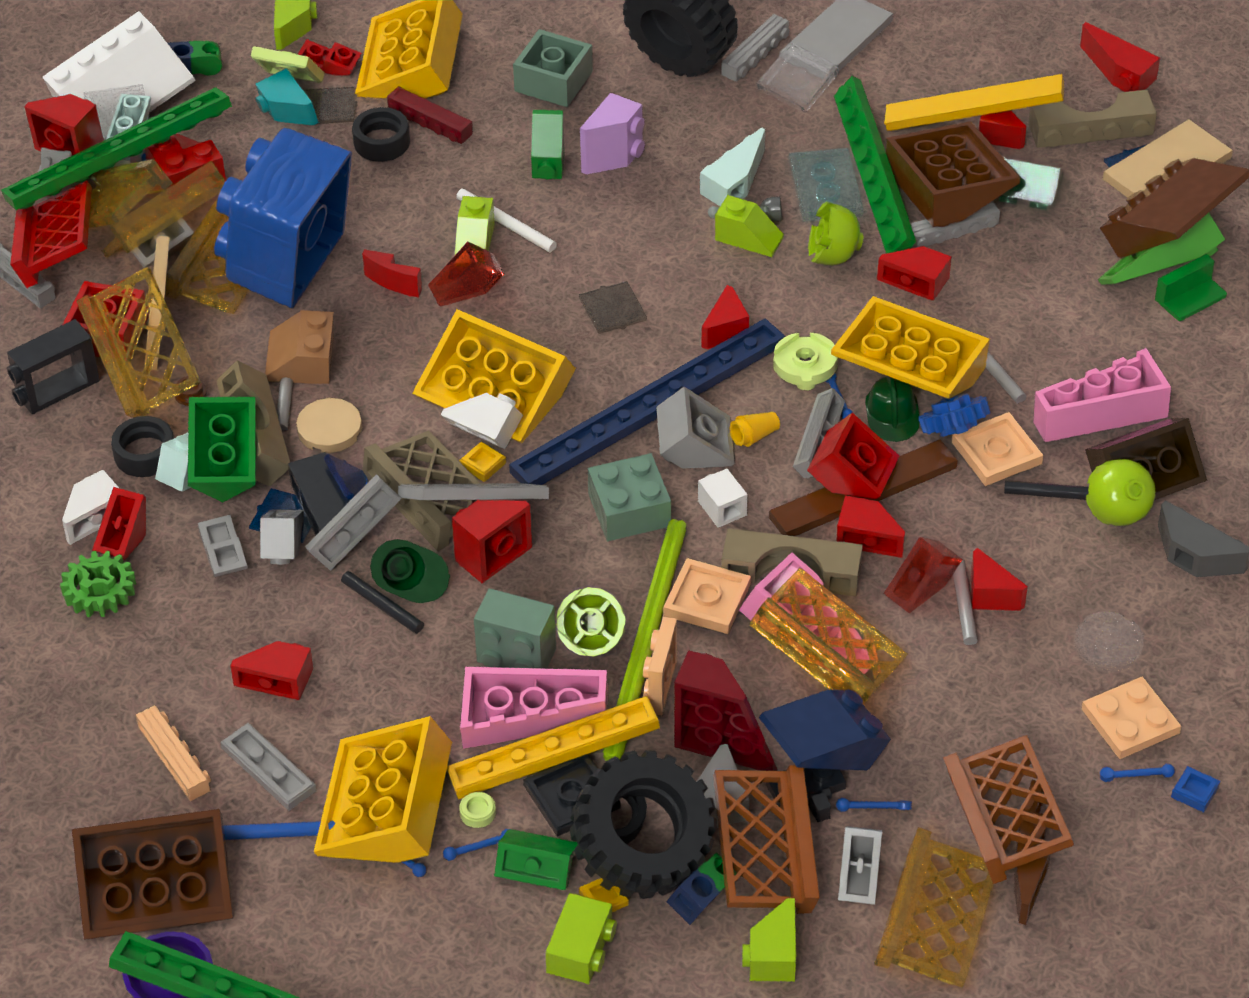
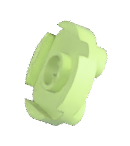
M799 333L788 335L775 346L774 371L780 378L788 383L797 385L799 389L811 390L816 384L828 380L837 371L838 358L831 355V349L835 345L830 339L817 333H810V337H799ZM809 357L811 358V360H809V361H802V360L799 359V358L808 359Z

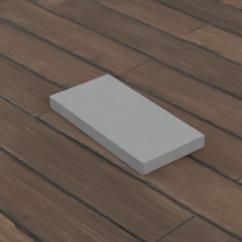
M836 0L780 51L779 60L828 83L893 21V13L865 0Z
M524 483L400 484L398 486V495L401 498L416 500L549 499V487L547 485Z

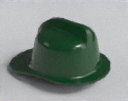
M889 376L876 381L866 396L865 401L870 429L886 441L899 442L911 438L918 431L920 424L918 419V402L911 385Z
M394 539L386 541L377 548L370 564L372 578L379 587L411 602L425 603L435 601L448 588L450 574L443 558L435 552L407 540Z

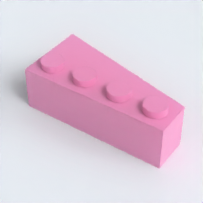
M1147 348L1137 351L1136 357L1130 360L1122 357L1113 361L1112 367L1099 371L1097 368L1089 370L1085 373L1084 378L1077 381L1069 378L1036 391L1033 422L1043 440L1049 442L1167 418L1171 386Z
M465 667L460 724L463 749L531 737L607 710V670Z

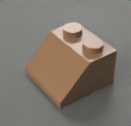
M301 310L270 331L265 370L269 382H280L282 378L287 377L292 379L293 383L329 384L334 340V312Z

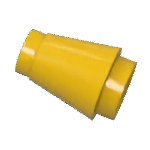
M773 411L740 415L736 417L735 421L730 423V435L736 445L750 447L780 428V421L777 414Z

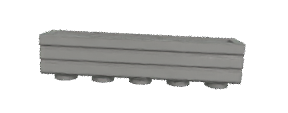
M773 14L722 61L721 75L735 82L741 77L744 78L751 68L756 67L758 61L765 58L772 48H776L783 38L786 39L790 32L789 21Z
M992 201L963 221L951 223L946 227H932L927 219L911 223L917 241L911 248L927 247L935 243L940 244L945 240L959 238L964 234L976 233L987 227L992 228L999 224L1000 210Z
M0 244V278L40 309L56 299L54 285L42 278L40 273L38 284L26 288L10 265L11 253Z
M834 388L817 394L793 467L803 478L813 477L807 469L826 432L839 421L845 400Z

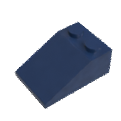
M828 689L762 712L759 716V719L797 768L866 771L870 769L891 740L882 729L881 721L871 715L862 704V698L856 692L849 689Z

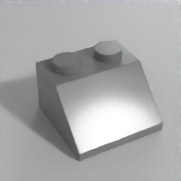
M686 387L681 388L656 407L660 455L665 460L676 464L682 469L727 467L735 464L733 442L729 430L730 416Z

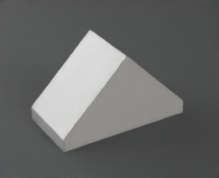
M845 826L838 900L875 904L882 830Z

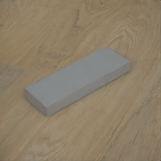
M376 474L305 546L306 549L331 571L402 498Z
M249 723L221 741V748L288 811L317 791L316 784Z

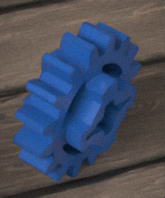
M968 393L950 399H941V401L931 405L932 411L924 412L918 419L923 434L936 432L940 433L941 437L968 431V429L978 425L977 419L985 418L991 412L986 396L973 398L969 397Z

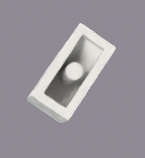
M488 393L447 407L441 413V416L451 425L503 449L507 447L523 417L515 407L516 402L503 394H499L496 398Z
M104 470L84 478L73 486L62 519L66 540L70 545L99 530L113 487L119 488Z

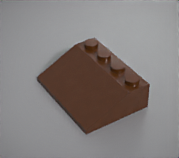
M971 121L886 138V154L896 183L932 227H946L951 223L961 222L1020 183V176Z
M1197 158L1183 162L1179 159L1174 160L1163 168L1165 171L1163 175H1157L1145 183L1147 188L1144 191L1140 190L1126 199L1128 204L1125 207L1121 206L1107 215L1109 220L1100 229L1119 258L1179 239L1249 178V169Z
M220 809L72 829L84 940L123 935L125 931L137 933L233 919L227 851Z

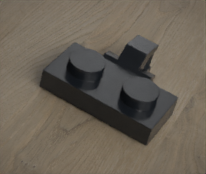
M804 768L808 806L817 823L831 818V805L828 799L832 798L833 793L846 789V780L840 769ZM766 782V786L774 799L779 794L778 783Z

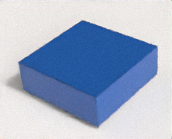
M1187 766L1172 790L1171 798L1205 812L1220 786V781Z

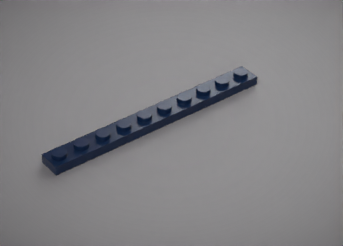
M764 318L510 463V474L519 483L545 484L656 420V407L681 388L686 387L697 395L701 394L774 352L775 346L785 335Z

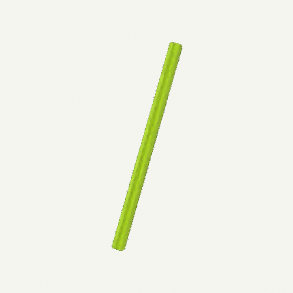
M672 519L668 523L616 706L631 702L640 697L645 679L643 677L644 662L646 657H651L652 650H650L653 630H659L663 607L667 601L686 533V523L683 520ZM627 740L604 748L603 759L607 761L614 756L621 759Z

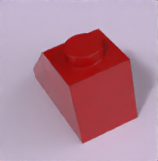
M925 246L882 254L878 258L877 280L934 301L950 278L952 256Z
M845 495L837 524L836 542L863 545L862 551L903 558L905 531L879 501Z
M276 641L232 660L230 665L233 685L300 700L313 671L311 648L297 643L290 644Z

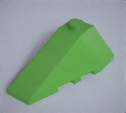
M1208 213L1179 239L1137 252L1135 256L1129 255L1122 258L1103 274L1098 281L1101 285L1116 284L1197 259L1205 254L1212 256L1218 251L1216 246L1222 243L1225 238L1210 213Z

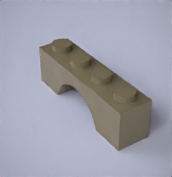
M1148 90L1118 93L1117 99L1112 106L1097 112L1078 111L1070 108L1062 101L1030 107L1028 125L1037 148L1055 147L1058 145L1083 144L1093 141L1154 135L1157 112Z
M237 360L216 380L220 397L256 398V481L271 486L289 469V456L267 375Z
M728 528L721 559V568L750 575L751 583L755 584L763 574L775 569L788 555L794 553L820 577L824 583L822 589L825 593L856 596L863 545Z

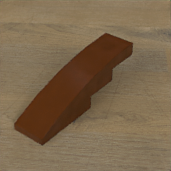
M1036 780L1031 781L1029 790L1033 788ZM1035 801L1029 813L1043 816L1040 813L1043 803ZM1023 821L1019 827V833L1031 836L1037 824ZM1047 827L1040 837L1042 840L1046 837ZM1017 842L1016 853L1021 852L1026 844ZM1051 854L1015 867L1014 893L1020 924H1027L1049 869Z

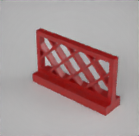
M88 181L78 184L39 204L32 205L26 209L16 210L10 265L26 288L38 284L40 271L87 249L92 187Z

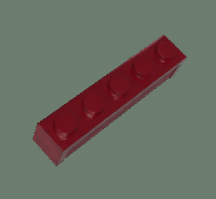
M399 86L387 96L388 108L400 111L407 120H412L421 127L433 130L436 134H441L453 142L456 141L463 144L473 135L471 120Z

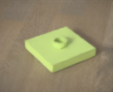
M253 46L251 57L267 73L276 74L287 68L294 78L317 83L323 81L325 73L309 57L288 51L281 52Z

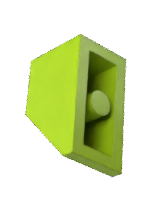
M275 0L274 35L276 50L284 49L312 30V19H317L318 16L316 1Z
M727 195L715 214L716 241L772 257L784 238V234L754 202Z
M462 196L457 218L454 264L485 267L495 225L493 198Z
M787 898L750 929V944H742V967H750V981H795V898Z

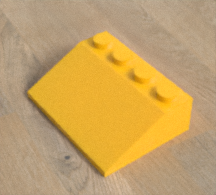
M416 0L372 17L355 91L357 97L387 98L398 86L424 99L447 91L449 89L463 16L453 0Z
M873 296L831 349V355L950 399L972 387L986 368L990 339Z
M456 309L412 394L444 409L484 393H488L496 398L499 394H503L516 402L515 407L523 415L511 439L523 443L561 398L576 368L562 354Z
M431 716L340 739L314 848V853L317 856L394 863L429 856L452 741ZM334 821L335 825L329 830V822Z

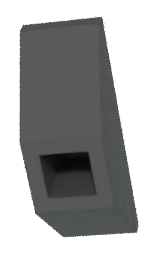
M1166 500L1161 504L1158 528L1168 562L1195 577L1244 574L1247 571L1249 564V547Z

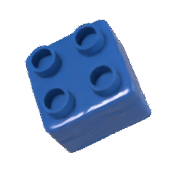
M289 128L281 129L272 142L261 137L254 142L246 160L245 170L248 173L243 181L229 177L219 193L216 205L217 212L229 216V220L222 226L214 246V254L226 259L225 272L226 278L229 281L291 309L296 305L344 233L351 172V151Z

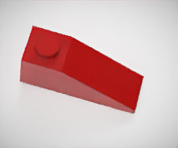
M1088 22L1083 24L1080 47L1113 86L1124 92L1146 90L1157 79L1160 57Z

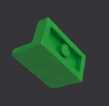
M1205 254L1158 278L1155 301L1176 320L1182 321L1225 299L1227 292L1212 280L1215 261L1208 254Z
M509 829L498 843L494 876L566 890L569 884L572 858L575 855L574 849L578 843Z

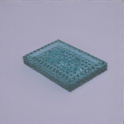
M848 148L789 153L788 160L802 222L820 220L821 217H817L816 213L825 202L846 207L856 217L863 216V206Z

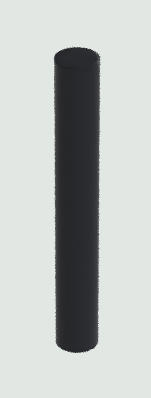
M1005 480L1004 493L1086 500V495L1089 494V487Z
M346 571L341 578L342 583L409 630L417 634L424 628V623L355 574L350 571Z

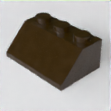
M1170 418L1085 449L1092 472L1097 466L1111 460L1127 459L1141 464L1150 473L1154 481L1155 500L1207 481L1189 418Z

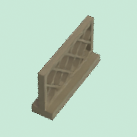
M429 430L383 449L376 443L364 448L362 472L369 480L377 474L397 494L400 484H423L411 481L407 475L426 478L424 484H429L430 479L446 481L449 484H481ZM427 443L432 448L433 453L414 449ZM397 456L407 458L406 464L393 462L390 458ZM411 460L429 462V468L410 465ZM434 464L449 466L452 472L434 470ZM402 498L395 505L437 551L448 546L449 538L453 537L451 521L445 514L456 515L459 510L465 508L449 505V500H444V503H438L431 500ZM462 500V501H467V502H468L467 507H468L469 505H471L472 503H474V502L477 501V500Z

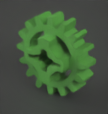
M92 551L91 558L88 559L80 555L78 556L80 563L70 562L68 564L69 572H62L61 574L63 582L60 583L66 605H73L75 613H79L84 609L87 617H91L94 611H99L100 616L105 617L106 610L108 609L117 613V605L119 603L128 605V596L135 595L134 585H136V579L131 563H123V558L120 554L112 559L110 551H106L102 557H98L96 551ZM118 577L120 578L119 584H117L116 580Z

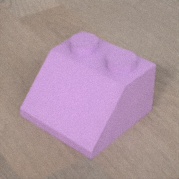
M613 93L606 97L580 128L582 173L591 174L628 167L635 157L639 158L645 146V142L642 140V130L645 122L644 118H642V104Z

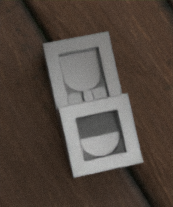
M231 515L198 523V530L214 577L248 569Z

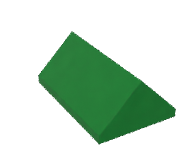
M189 397L188 486L223 503L256 485V398Z

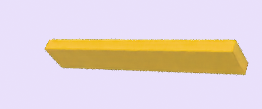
M1058 74L886 104L884 123L887 131L1061 102L1064 101L1063 75Z
M648 696L451 764L447 766V772L459 800L470 793L496 787L660 729L659 720Z

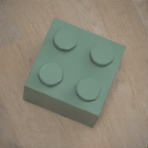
M539 29L513 64L514 91L568 107L593 72L592 44Z
M652 453L588 468V494L607 541L667 528L671 520V499Z
M491 588L488 589L474 617L477 662L483 663L487 667L547 669L556 650L554 605Z

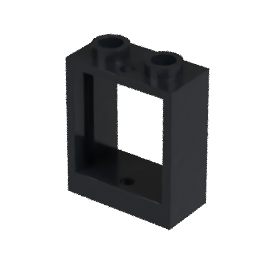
M76 319L7 352L10 366L6 369L15 386L12 389V395L16 403L20 407L25 405L31 414H35L100 381L92 338ZM70 354L71 367L33 385L32 372Z

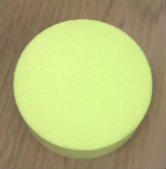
M470 793L460 802L461 820L470 827H485L496 816L495 801L486 793Z

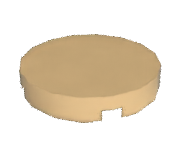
M336 398L320 399L308 404L299 413L296 422L299 440L307 448L312 450L313 447L321 449L322 453L339 452L352 446L362 431V421L358 409L352 403Z

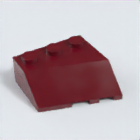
M688 650L674 682V747L713 757L720 745L727 744L735 764L760 771H777L778 769L749 701L724 660L707 653Z

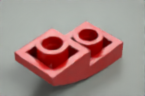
M306 39L297 55L309 57L326 74L345 76L351 75L362 53L337 42L330 49Z
M364 249L362 255L365 276L389 290L419 298L422 291L421 268L395 264L394 254Z

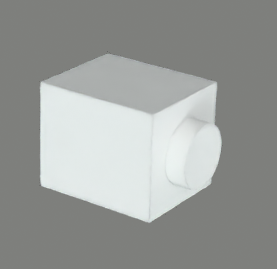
M728 469L715 474H709L705 478L698 480V502L718 528L747 516V493Z

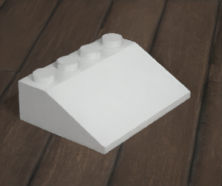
M139 11L43 76L53 97L73 94L96 104L104 140H106L121 94L151 96L149 110L151 112L195 81L193 75L164 38Z

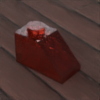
M467 241L428 285L438 305L442 307L486 294L504 275V272L494 253Z
M919 537L884 594L908 613H911L947 585L963 559L939 541Z

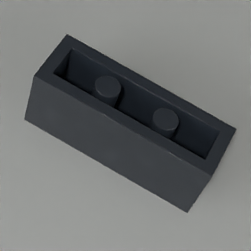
M326 452L288 463L291 486L315 536L352 499L349 487L347 485L342 486L341 484L342 476L337 463L331 464Z

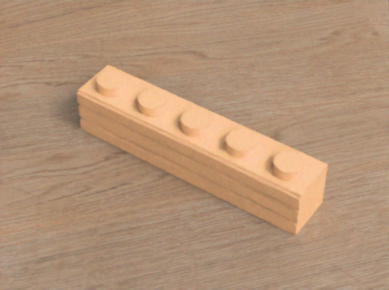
M154 705L136 714L139 729L188 799L192 801L210 792L209 783L211 779L206 770L202 771L200 769L197 757L190 755L187 743L184 740L180 741L179 733L175 726L170 727L165 712H160Z

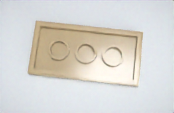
M1188 119L1105 170L1103 180L1128 198L1140 190L1144 191L1147 188L1145 183L1157 175H1163L1165 173L1163 168L1174 160L1179 159L1183 162L1197 158L1223 164L1231 159L1233 150Z
M158 236L156 240L144 366L146 370H157L170 238L166 236Z

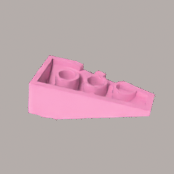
M791 553L754 587L739 611L764 633L857 683L876 664L877 659L856 629L849 627L839 614L842 609L836 600L832 602L829 600L822 589L824 583L820 577L794 553Z

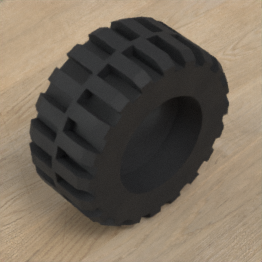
M625 0L623 4L625 27L629 28V35L632 40L637 42L638 49L642 53L645 52L649 56L648 59L653 63L657 62L660 64L662 69L674 71V74L679 76L686 74L687 77H694L709 72L733 46L738 30L737 18H734L735 9L733 5L729 4V0Z
M635 750L625 752L621 759L614 756L607 760L601 769H596L578 795L570 818L574 822L570 828L571 840L578 843L574 852L578 860L585 858L588 865L584 870L591 878L597 874L603 879L600 885L605 889L610 890L612 886L619 887V895L629 898L634 892H639L641 899L652 898L656 892L663 896L672 892L676 886H680L704 862L706 855L710 852L714 843L712 835L717 830V819L711 817V814L716 809L713 798H705L704 793L708 787L704 781L700 779L696 782L691 776L694 770L687 764L684 768L676 765V757L666 754L664 759L657 758V751L645 750L640 757H638ZM628 796L646 797L658 803L665 809L673 823L674 841L666 851L660 853H643L629 847L620 839L613 827L611 810L614 804L619 799Z

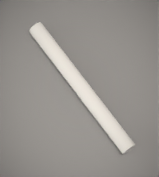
M462 188L457 193V199L462 201V196L475 197L476 195ZM494 206V221L549 253L556 248L557 243Z

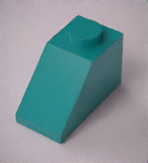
M287 68L255 84L259 94L255 99L260 110L263 113L268 112L274 121L304 125L319 123L311 100Z

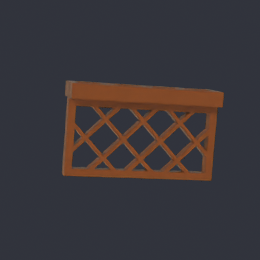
M1027 735L959 760L957 753L943 757L952 784L993 884L1007 880L1004 871L1074 846L1072 837ZM1025 749L1026 755L1021 764L1007 761L1010 754ZM984 764L993 766L986 777L973 774L971 769ZM1001 769L1015 773L1009 784L995 780ZM1024 775L1037 779L1031 790L1018 787ZM990 788L1003 792L997 803L983 799ZM1012 795L1026 798L1019 810L1006 806ZM1035 801L1049 805L1043 816L1029 813ZM1000 814L1014 818L1008 829L994 826ZM1023 821L1037 824L1031 836L1017 832ZM1046 827L1060 831L1062 835L1050 841L1040 839ZM1011 840L1026 844L1021 852L1006 856L1005 850Z
M789 765L787 771L715 770L713 779L727 908H776L787 898H795L797 914L812 913L820 896L804 768ZM724 782H737L746 791L736 800L725 791ZM762 782L778 783L779 794L773 800L769 799L757 788ZM750 794L765 806L757 817L741 805ZM734 810L750 823L741 833L728 823V816ZM770 811L782 820L783 827L777 833L773 832L761 821ZM754 827L769 839L760 850L745 838ZM738 843L753 855V858L745 866L741 865L731 854V850ZM773 844L786 853L787 860L780 867L764 854ZM758 860L773 872L765 883L748 871ZM741 877L757 889L752 896H736L735 883ZM779 877L790 887L791 896H778L768 887Z

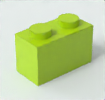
M569 893L545 952L546 973L586 984L590 983L594 971L600 972L605 959L603 947L605 942H612L616 932L617 920L612 919V904Z

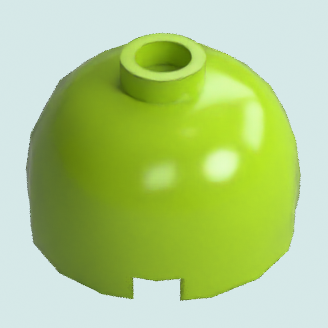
M823 203L816 213L817 217H821L818 226L812 225L808 251L809 256L815 253V257L811 260L812 262L835 266L850 259L855 250H860L864 236L860 232L859 221L854 213L839 204Z
M1127 459L1107 461L1095 468L1087 482L1089 484V494L1086 495L1087 504L1092 514L1107 525H1132L1146 517L1153 507L1156 496L1154 481L1150 473L1141 464Z
M587 587L575 590L562 601L557 610L556 625L559 638L569 650L578 655L595 657L608 653L619 644L625 633L626 617L623 606L613 594L604 589Z

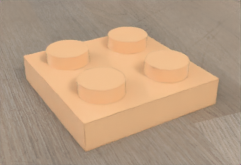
M1010 412L979 423L966 432L952 434V444L985 486L1041 465L1043 461V454Z
M687 558L663 607V616L729 634L750 588L751 576Z
M663 617L660 629L653 630L650 650L653 651L652 657H646L643 668V677L648 678L645 681L643 697L648 696L655 714L661 716L664 712L677 663V619Z
M1143 676L1087 699L1082 703V711L1119 759L1180 734V723Z

